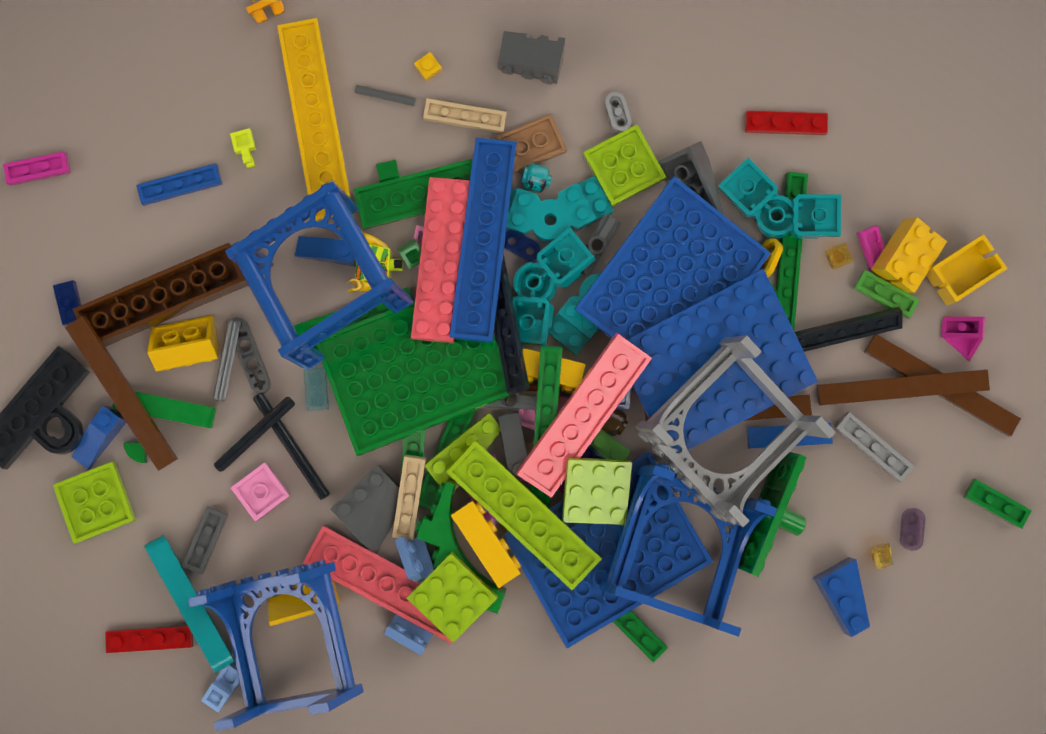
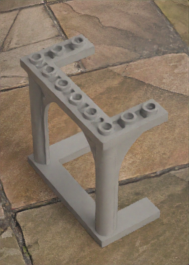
M747 335L724 338L719 343L721 348L647 421H640L635 426L639 430L638 436L647 443L649 441L654 446L653 452L658 457H664L669 462L667 464L670 466L669 469L673 472H678L683 477L681 480L683 484L697 492L696 497L703 504L707 503L712 508L710 512L718 520L722 519L733 526L737 524L742 527L749 522V519L743 514L744 504L761 480L806 435L830 439L836 433L821 416L803 415L753 361L752 358H756L762 351ZM736 362L791 422L743 469L732 473H714L701 467L689 454L684 441V421L689 408L696 399ZM676 418L678 419L679 423L677 426L668 425L670 422L674 423ZM666 431H676L678 434L677 439L673 441ZM678 444L681 448V451L679 453H676L678 450L671 448L670 446H675ZM689 462L693 463L691 468L688 466ZM703 475L709 477L708 483H706L705 479H702ZM717 478H720L723 488L720 493L716 494L713 490V483ZM733 478L735 481L730 483L731 487L729 488L728 479Z

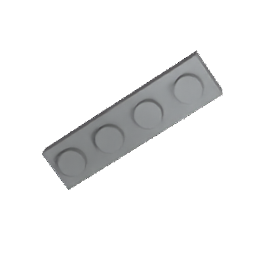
M847 412L835 426L839 433L896 481L902 482L915 467L852 413Z

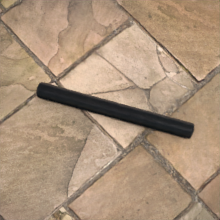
M263 393L253 397V401L265 417L273 407ZM281 419L278 420L271 428L320 500L325 499L330 495L329 491Z

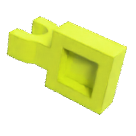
M248 128L230 133L236 155L242 154L243 163L246 164L247 168L255 167L251 151L257 149L251 129Z

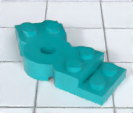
M749 158L718 185V189L745 218H755L757 229L766 237L777 239L785 237L789 233L796 239L841 236L842 194H798L791 201L784 196L777 195L778 186ZM777 212L782 216V219L775 221L771 218V214Z
M595 176L560 191L557 200L546 199L540 201L536 193L519 188L517 190L511 189L506 231L522 236L533 232L540 241L551 243L569 227L572 230L579 231L601 220L605 214L610 215L614 213V210ZM548 217H553L556 223L554 225H547L544 220Z
M570 227L537 254V263L529 262L524 264L514 276L513 286L518 296L512 299L521 344L546 346L548 329L552 327L554 306L550 303V300L555 296L557 288H567L581 276V271L596 260ZM539 280V284L532 288V284Z
M600 273L593 274L584 280L579 290V296H571L553 318L552 327L548 329V334L575 356L592 338L598 328L576 312L574 308Z

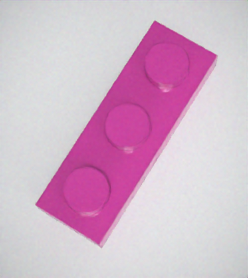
M64 151L3 164L6 184L10 186L70 173L67 153Z

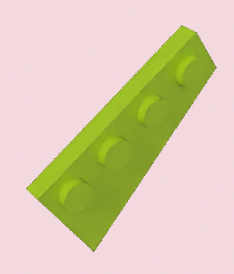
M490 413L485 414L425 463L426 470L439 486H441L442 482L446 483L449 478L453 479L447 473L452 465L475 441L479 442L487 450L501 431L499 424ZM456 482V486H455L454 492H455V491L457 490V488L460 486L457 482Z

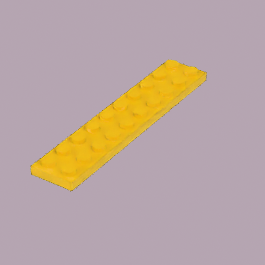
M317 18L277 25L308 195L313 194L325 183L334 181L351 198L319 21ZM325 209L316 213L315 218L317 222L324 218Z

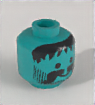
M530 163L528 167H524L521 182L526 189L541 193L545 187H550L552 175H549L548 167L535 163Z

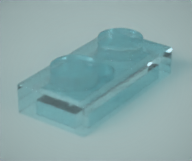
M325 368L304 370L307 411L329 410Z

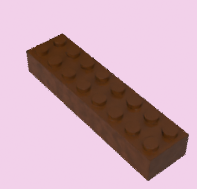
M226 243L73 309L76 319L86 316L106 347L249 285L237 263L228 258L225 251L231 248L232 244Z

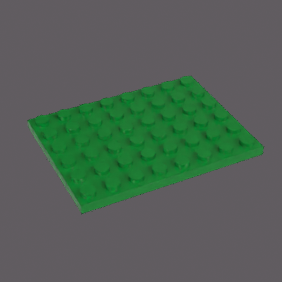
M413 300L414 303L397 314L392 310L385 311L342 328L317 344L318 351L322 352L325 358L322 363L356 456L359 457L511 396L507 394L499 347L495 337L493 336V343L454 339V343L412 340L411 333L415 300Z

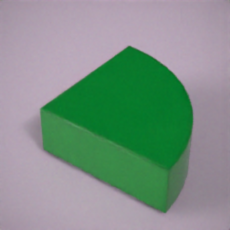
M140 442L124 443V449L132 460L139 463H147V453Z

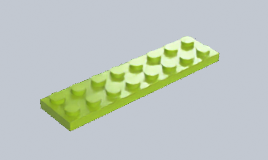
M475 441L447 471L461 487L571 590L602 559L479 442Z

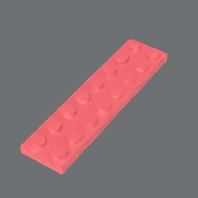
M429 178L411 333L412 340L454 343V338H450L469 193V180Z
M616 333L519 467L516 474L552 498L565 480L567 458H580L652 358Z
M322 526L302 564L308 565L321 560H325L326 564L334 562L336 571L330 572L332 580L451 644L453 643L407 599L408 595L421 582L418 583L407 579L403 567L372 552L329 527Z

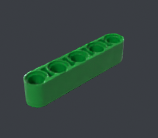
M135 392L152 417L211 429L213 427L217 408ZM112 403V408L117 409L115 404Z

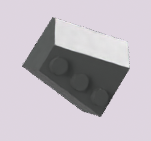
M504 31L498 68L508 75L515 73L525 79L531 80L535 78L545 84H557L563 63L565 38L558 37V41L549 40L548 36L540 35V37L534 39L526 33Z
M377 465L330 510L363 545L372 552L377 553L395 521L400 486L381 465Z

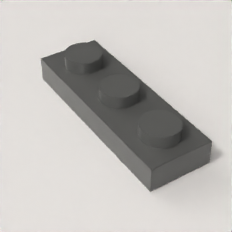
M212 507L206 508L182 567L199 574H204L229 514Z

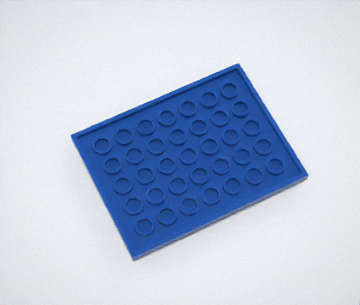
M673 176L574 310L611 339L616 333L628 339L757 272L771 252Z
M764 269L758 270L626 339L652 358L632 385L648 418L721 348L719 343L726 337L747 335L762 351L756 358H752L753 361L787 398L818 382ZM736 362L698 397L689 408L683 428L687 450L775 405ZM676 418L674 423L670 422L668 425L677 426L679 423L678 419ZM666 431L673 441L677 439L678 434L676 431ZM678 444L675 446H670L671 448L678 450L676 453H679L681 451V448Z
M649 451L631 461L628 511L639 476L636 475L638 466L651 465V463L656 464ZM662 485L657 487V495L661 500H666L668 497L667 490ZM654 500L650 503L652 507L656 505ZM563 501L549 508L561 520ZM679 502L661 507L648 519L625 586L626 589L653 598L713 562ZM564 522L602 558L573 590L562 582L513 534L507 532L503 535L514 556L521 564L523 572L566 648L571 647L642 604L599 589L601 581L606 582L624 525Z

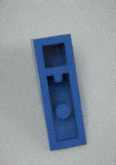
M298 237L295 257L356 267V261L344 240Z
M103 406L89 423L72 458L89 470L126 424L121 413L112 407Z

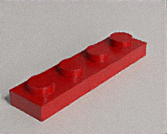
M746 111L745 133L826 135L828 133V113Z
M188 625L108 630L105 632L106 653L194 647L193 634Z

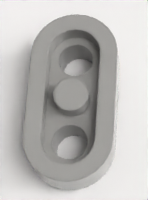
M619 92L610 93L605 100V109L611 128L615 132L621 133L630 128L631 116L625 97ZM616 102L618 103V106L613 107L611 103ZM618 121H623V122H624V125H623V126H619V125L617 124V122H618Z

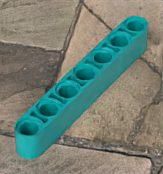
M164 534L145 544L144 547L214 673L216 674L234 663L235 661L206 608L204 606L189 607L188 598L196 596V591Z

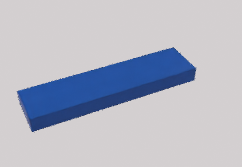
M215 163L136 186L141 204L145 206L222 185L218 165Z
M786 426L746 428L748 449L766 448ZM806 435L796 446L833 444L832 437L829 439Z

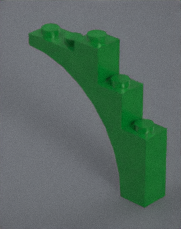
M449 478L446 483L442 482L438 494L441 495L439 503H434L430 513L434 516L426 514L423 520L419 519L415 531H418L416 538L440 547H436L432 559L435 560L434 568L451 552L464 562L498 595V598L486 609L498 614L506 588H498L496 583L481 574L467 559L461 549L451 517L456 481Z

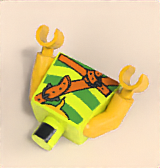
M363 233L388 278L391 279V271H403V259H392V251L386 243L375 236ZM356 263L355 279L347 281V283H352L354 288L349 289L348 292L354 293L357 290L368 292L371 290V287Z

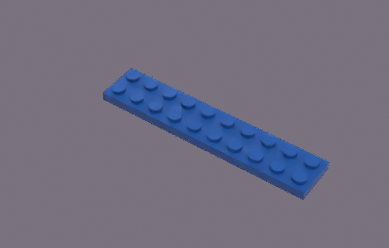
M475 139L450 338L493 343L517 141Z

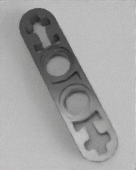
M234 317L232 319L238 320L243 324L240 328L242 334H247V336L238 338L236 351L250 387L256 393H266L271 387V381L246 320ZM244 340H249L251 343L250 350L242 351L241 343ZM252 359H256L259 364L258 368L254 371L248 368V362ZM262 371V374H259L258 376L260 380L265 381V384H263V389L256 387V384H258L257 377H252L251 375L258 374Z

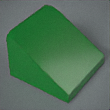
M396 160L376 164L380 182L400 177Z
M415 239L397 248L409 270L420 264L421 248Z

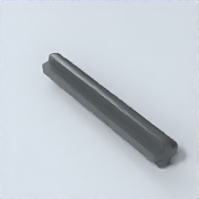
M234 319L228 320L213 399L218 401L226 400L241 325L240 321Z

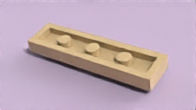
M426 98L423 120L503 134L507 112Z
M406 454L404 456L392 534L393 538L403 536L412 541L414 539L426 462L425 457Z

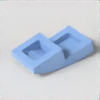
M232 663L221 670L201 700L218 713L240 683L235 664Z

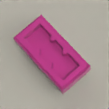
M878 225L856 233L869 271H872L873 265L885 248Z

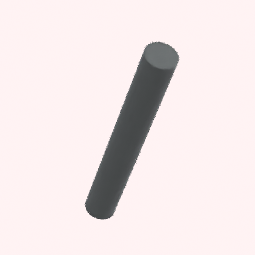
M359 85L355 87V93L410 106H415L416 98Z

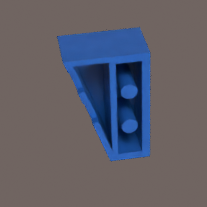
M848 557L813 577L844 634L853 637L870 627L857 559Z

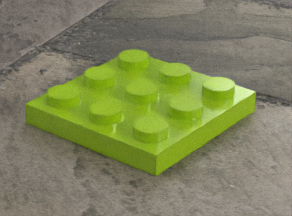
M637 124L583 152L584 158L612 207L666 179V175Z
M567 458L562 521L566 523L624 525L628 511L632 462L630 460Z
M116 462L104 464L53 484L73 544L136 521Z
M451 552L408 595L407 599L454 643L498 598V595Z

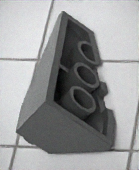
M701 141L658 161L666 175L665 180L667 183L675 176L723 214L710 160Z

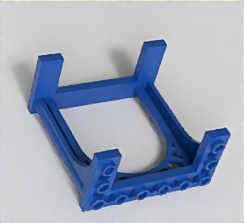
M334 181L325 183L319 190L305 196L301 202L287 208L284 213L270 219L266 225L252 231L249 236L235 242L231 248L225 251L228 258L237 263L281 345V348L278 349L281 357L307 371L325 360L322 352L313 348L314 346L379 304L383 303L397 314L414 303L410 295L388 278L352 216L353 213L359 210L358 206ZM325 209L324 218L317 222L315 218L316 213ZM330 219L334 220L333 224H328ZM312 227L329 229L344 240L369 283L371 290L298 336L273 289L270 273L271 267L274 266L272 260L280 245L292 234ZM266 248L268 255H264L260 250Z
M662 463L638 466L636 475L639 476L607 580L606 582L601 581L599 589L739 637L741 628L723 622L722 619L747 540L760 520L766 516L775 517L777 508L770 506L771 502L764 499H747L743 507V514L749 519V522L744 527L737 524L733 526L729 522L726 523L718 520L710 512L711 507L707 503L703 504L699 499L697 502H694L693 498L697 492L693 488L689 489L681 481L682 479L677 478L678 474L669 470L670 466ZM660 485L664 486L667 490L668 497L666 500H661L657 495V487ZM671 487H673V490L675 492H680L679 497L673 496V491ZM713 487L714 492L718 494L719 492H716V488ZM654 500L656 505L652 507L650 503ZM687 502L701 507L714 519L720 531L722 541L721 556L703 615L625 588L644 526L654 512L667 504ZM732 525V528L729 527V533H727L725 531V526Z
M321 560L308 565L296 566L291 570L288 568L275 571V576H271V572L258 575L257 580H254L253 576L240 579V584H236V580L210 587V590L208 588L196 591V596L188 598L189 607H208L217 613L224 622L231 639L245 703L244 708L214 722L216 731L235 728L262 714L308 706L310 715L329 712L364 692L362 683L355 685L330 575V572L336 571L334 562L326 564L325 560ZM297 584V589L294 590L292 586ZM304 585L311 588V592L308 595L303 592ZM262 592V597H258L257 593ZM245 594L253 598V607H250L244 601ZM278 594H289L302 599L314 610L323 629L336 688L265 700L253 646L252 626L259 607L267 599ZM316 594L317 597L315 598L317 599L318 603L314 602L313 597L316 596Z

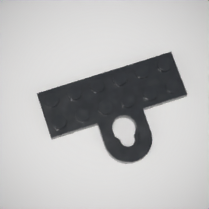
M57 346L0 413V467L2 469L8 470L33 439L48 452L59 455L68 454L79 446L83 437L82 423L63 404L90 374V371L63 347ZM55 417L61 420L62 427L65 430L64 436L60 439L49 436L46 429L48 422Z

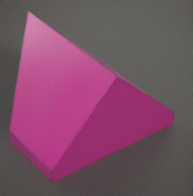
M943 317L941 337L970 362L984 338L986 317Z

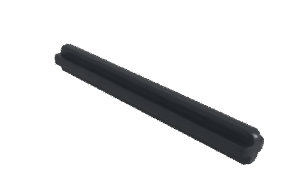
M285 397L214 463V467L221 472L230 466L295 406L294 400L291 397Z

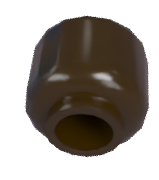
M616 408L601 430L612 437L617 434L621 435L629 422L626 420L627 415Z

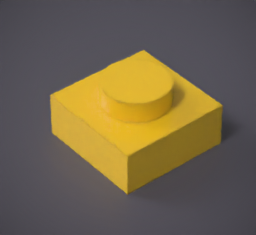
M431 52L414 63V66L426 82L442 71V67Z

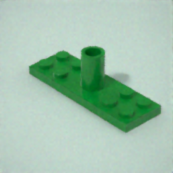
M789 452L769 472L759 498L771 502L770 506L777 508L775 517H764L755 526L744 547L738 569L759 577L765 567L767 555L773 547V540L778 528L795 536H799L804 531L806 518L787 509V505L797 487V481L800 473L804 470L807 457Z

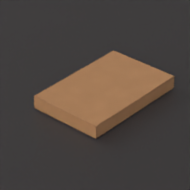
M551 114L495 137V140L517 141L513 174L523 171L524 167H528L530 163L540 164L567 152Z

